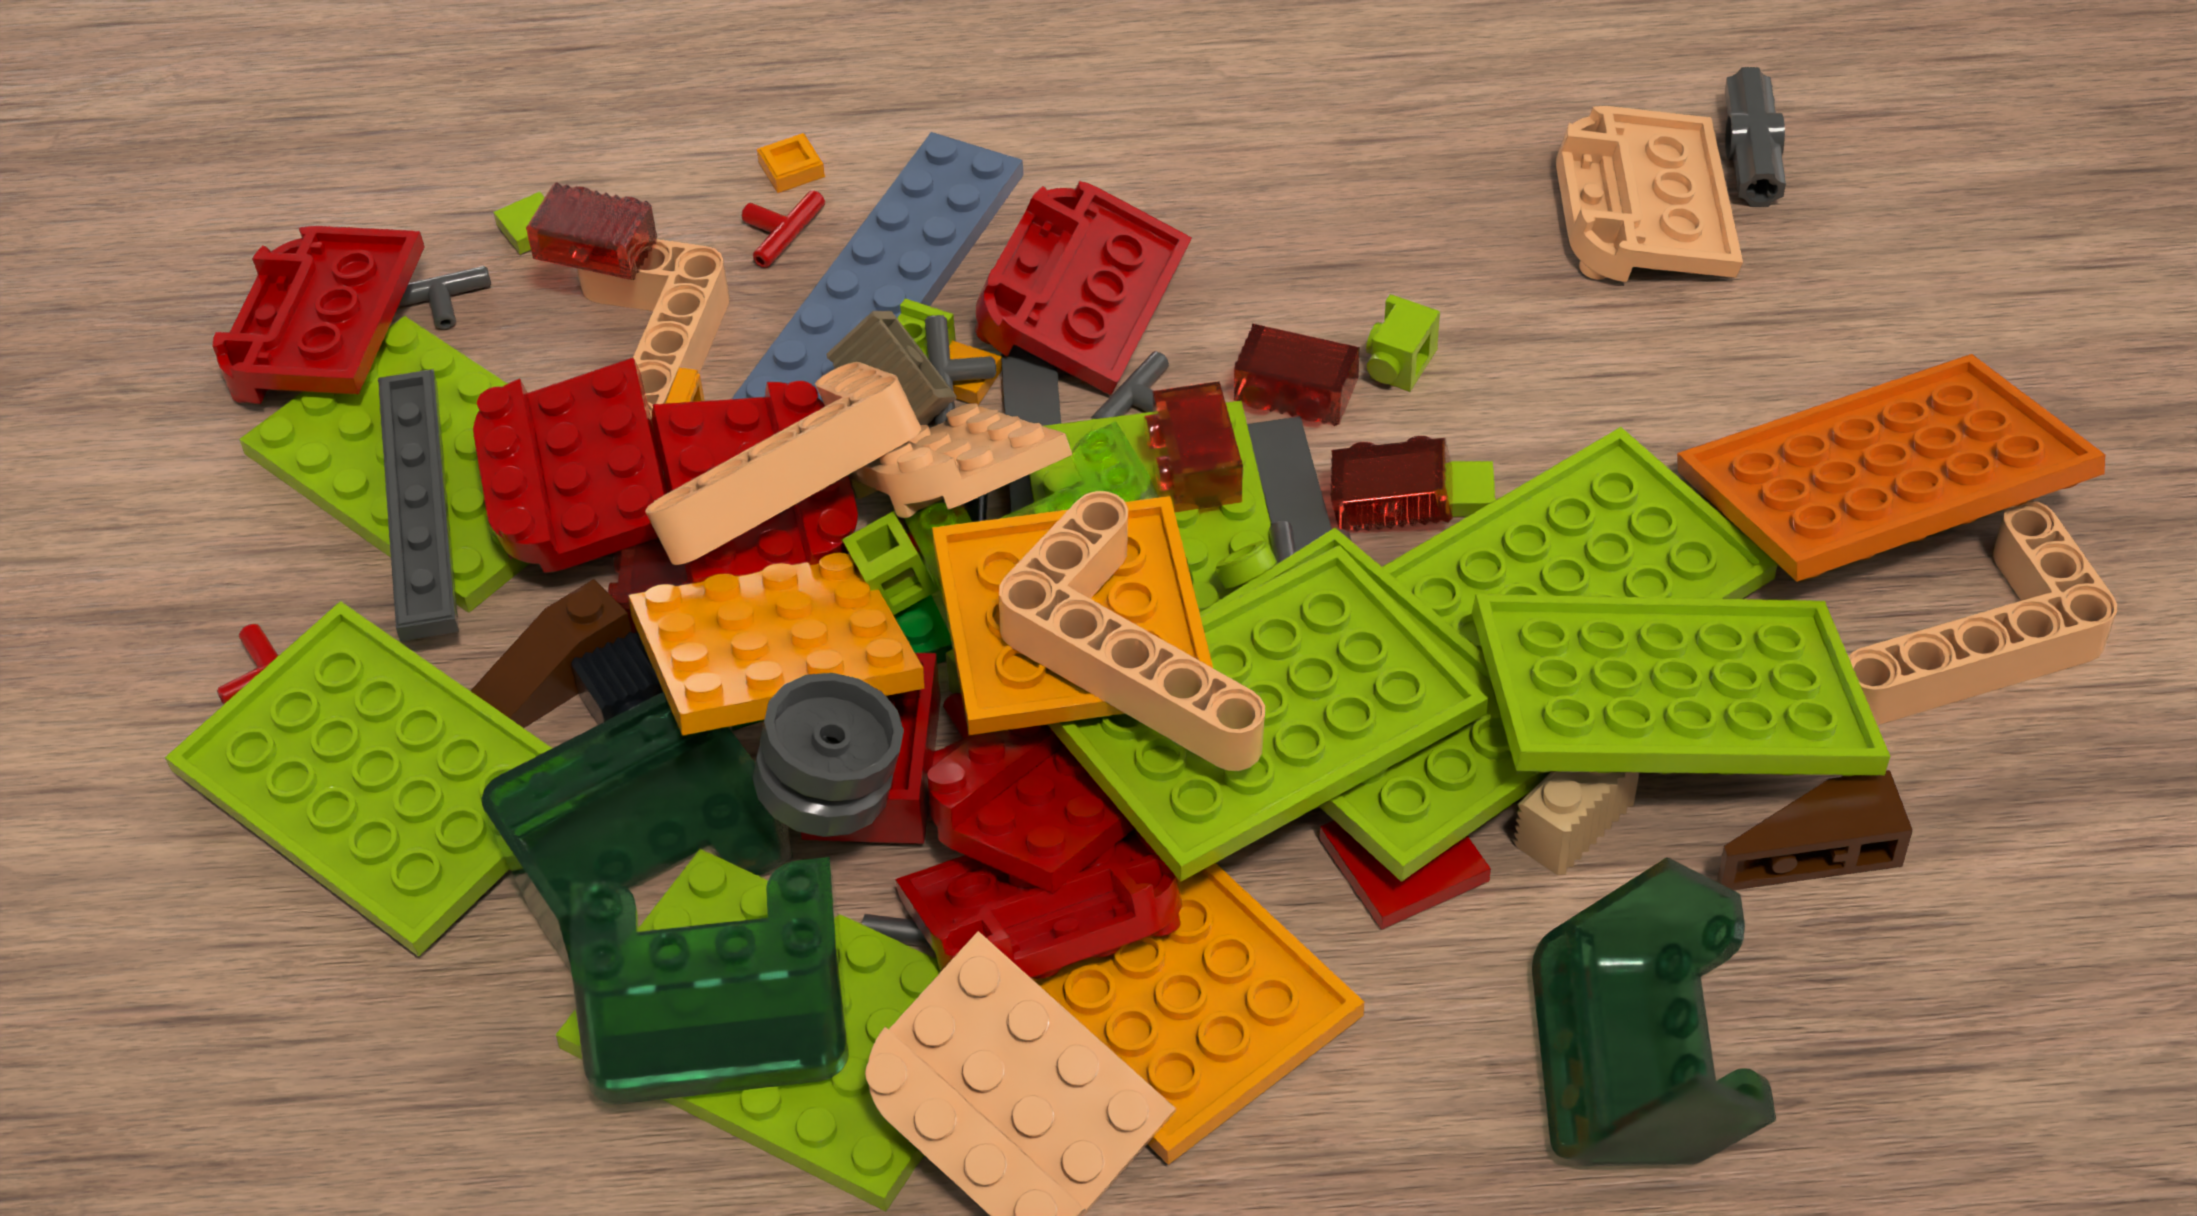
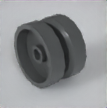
M836 673L809 674L784 684L769 700L752 777L759 801L773 818L796 831L822 837L847 835L872 824L886 807L893 773L895 772L904 730L898 710L880 690L854 677Z

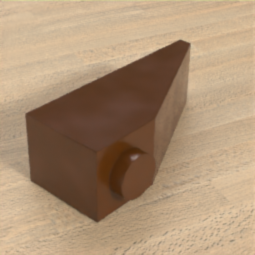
M592 579L546 607L470 691L521 727H527L579 694L571 666L572 660L575 657L582 658L585 652L593 653L596 647L603 648L607 642L614 643L618 637L625 638L629 632H632L627 611L595 579Z
M1887 770L1885 776L1854 775L1829 778L1724 845L1716 881L1719 892L1903 867L1913 830L1891 771Z

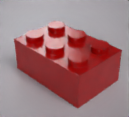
M915 653L923 666L924 689L886 696L898 710L904 730L886 807L872 824L851 834L822 837L801 832L802 840L925 844L930 800L927 773L933 767L941 703L936 653Z

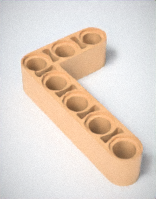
M610 232L586 234L576 242L573 250L583 295L588 300L596 303L653 311L633 356L641 371L650 416H652L653 404H665L679 368L698 370V374L702 369L729 305L730 296L723 257L715 248Z
M861 362L848 363L826 373L815 383L825 404L824 408L651 503L645 512L673 565L685 564L709 553L918 435L922 428L897 376Z
M1095 491L1085 494L1072 505L1001 582L999 587L1000 633L1003 640L1013 649L1215 766L1228 771H1241L1250 768L1258 762L1262 754L1265 705L1261 697L1249 688L1091 599L1123 564L1127 557L1128 507L1125 501L1118 495L1107 491Z
M2029 500L2023 505L2006 508L1995 542L1993 559L2021 601L1862 647L1848 656L1877 725L2091 662L2100 657L2105 649L2117 613V603L2112 593L2063 524L2047 505Z

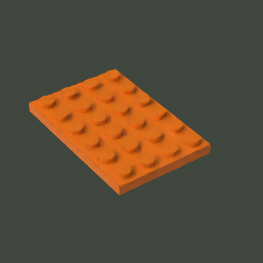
M1969 354L1677 453V465L1680 475L1798 582L1820 576L1824 572L1858 560L1869 559L1875 554L1909 542L1923 540L1929 535L1949 528L1972 523L1986 515L2012 506L2023 505L2029 500L2061 489L2071 488L2078 483L2104 475L2106 454L1976 356Z

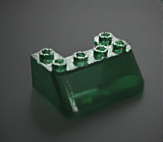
M664 692L499 775L486 786L482 794V806L487 822L531 913L573 976L605 960L617 946L619 936L616 922L603 902L698 852L699 849L710 845L717 857L758 876L793 859L788 826L773 818L759 801L752 778L755 762L730 728L724 727L682 736Z
M830 857L792 861L777 868L770 876L766 887L768 918L638 932V914L634 896L625 886L615 882L570 885L571 976L584 1072L589 1089L596 1098L610 1104H625L820 1082L834 1077L844 1068L849 1057L840 919Z
M1666 857L1552 929L1539 942L1532 959V978L1551 1147L1556 1155L1583 1167L1693 1165L1706 1160L1776 1121L1771 1086L1763 1075L1751 1069L1741 1068L1717 1081L1715 1076L1701 977L1728 961L1738 952L1743 943L1745 920L1740 893Z

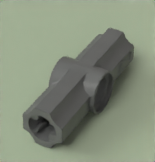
M1741 67L1736 74L1726 78L1725 98L1728 116L1725 130V151L1727 159L1734 160L1738 197L1745 199L1750 207H1769L1773 201L1784 197L1786 187L1782 160L1785 124L1783 114L1776 113L1771 77L1765 76L1759 67Z

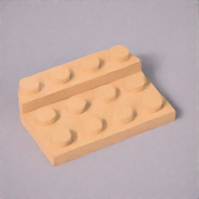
M1595 106L1592 108L1589 117L1582 118L1573 124H1568L1556 157V169L1569 243L1575 255L1580 259L1579 268L1584 275L1596 280L1610 278L1627 282L1632 268L1639 267L1653 270L1737 277L1743 264V259L1711 117L1614 106Z
M971 403L949 411L946 414L947 421L932 428H929L928 425H920L922 429L913 439L848 476L854 495L858 500L876 491L884 492L890 496L896 515L909 518L916 513L915 511L942 499L945 500L948 509L967 503L1072 455L1066 434L1044 427L1040 423L1022 420L1018 416L1012 417L1000 413L998 410L978 407L977 403Z
M979 931L888 1030L885 1027L881 1031L872 1047L865 1071L872 1099L882 1116L990 1216H1084L1177 1111L1170 1102Z

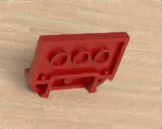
M1079 181L1075 189L1054 188L1047 190L1042 186L1032 196L1025 213L994 268L991 269L980 292L975 310L977 319L975 333L981 341L992 345L1007 357L1015 344L1101 391L1112 395L1192 237L1092 184Z
M305 226L299 228L302 238L282 244L271 252L266 246L262 245L252 258L258 276L230 332H215L212 347L232 399L239 403L261 404L268 389L359 395L425 248L420 231Z
M634 357L529 393L519 378L503 387H491L480 394L477 399L479 411L474 421L473 434L487 517L510 560L515 558L527 563L540 564L544 573L555 572L659 538L645 510L655 500L667 494V488L641 371Z
M793 381L789 384L766 382L764 397L653 404L651 421L668 493L824 408L825 404L818 398L817 389L806 381ZM849 476L843 477L709 553L685 563L689 584L705 581L710 576L717 574L749 575L760 572L772 564L785 563L796 565L808 562L809 565L819 564L820 559L828 554H849L842 539L855 533L858 519L857 505Z
M1047 724L976 734L943 758L937 765L931 767L927 773L931 817L938 827V840L959 853L1050 893L1056 892L1064 883L1081 872L1135 829Z
M1133 829L1054 893L1043 890L966 855L895 879L901 902L936 953L940 972L978 931L1030 978L1039 979L1052 976L1063 966L1089 957L1111 955L1117 952L1121 946L1142 938L1171 934L1181 925L1179 912L1182 906V899L1177 877L1136 829Z

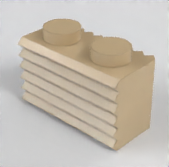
M1551 771L1518 804L1520 809L1517 811L1519 817L1516 819L1518 822L1515 826L1517 832L1514 834L1516 839L1513 842L1518 849L1556 875H1566L1567 867H1574V861L1581 859L1582 852H1589L1590 845L1597 843V837H1604L1605 829H1611L1612 822H1619L1620 814H1626L1627 807H1634L1639 772Z

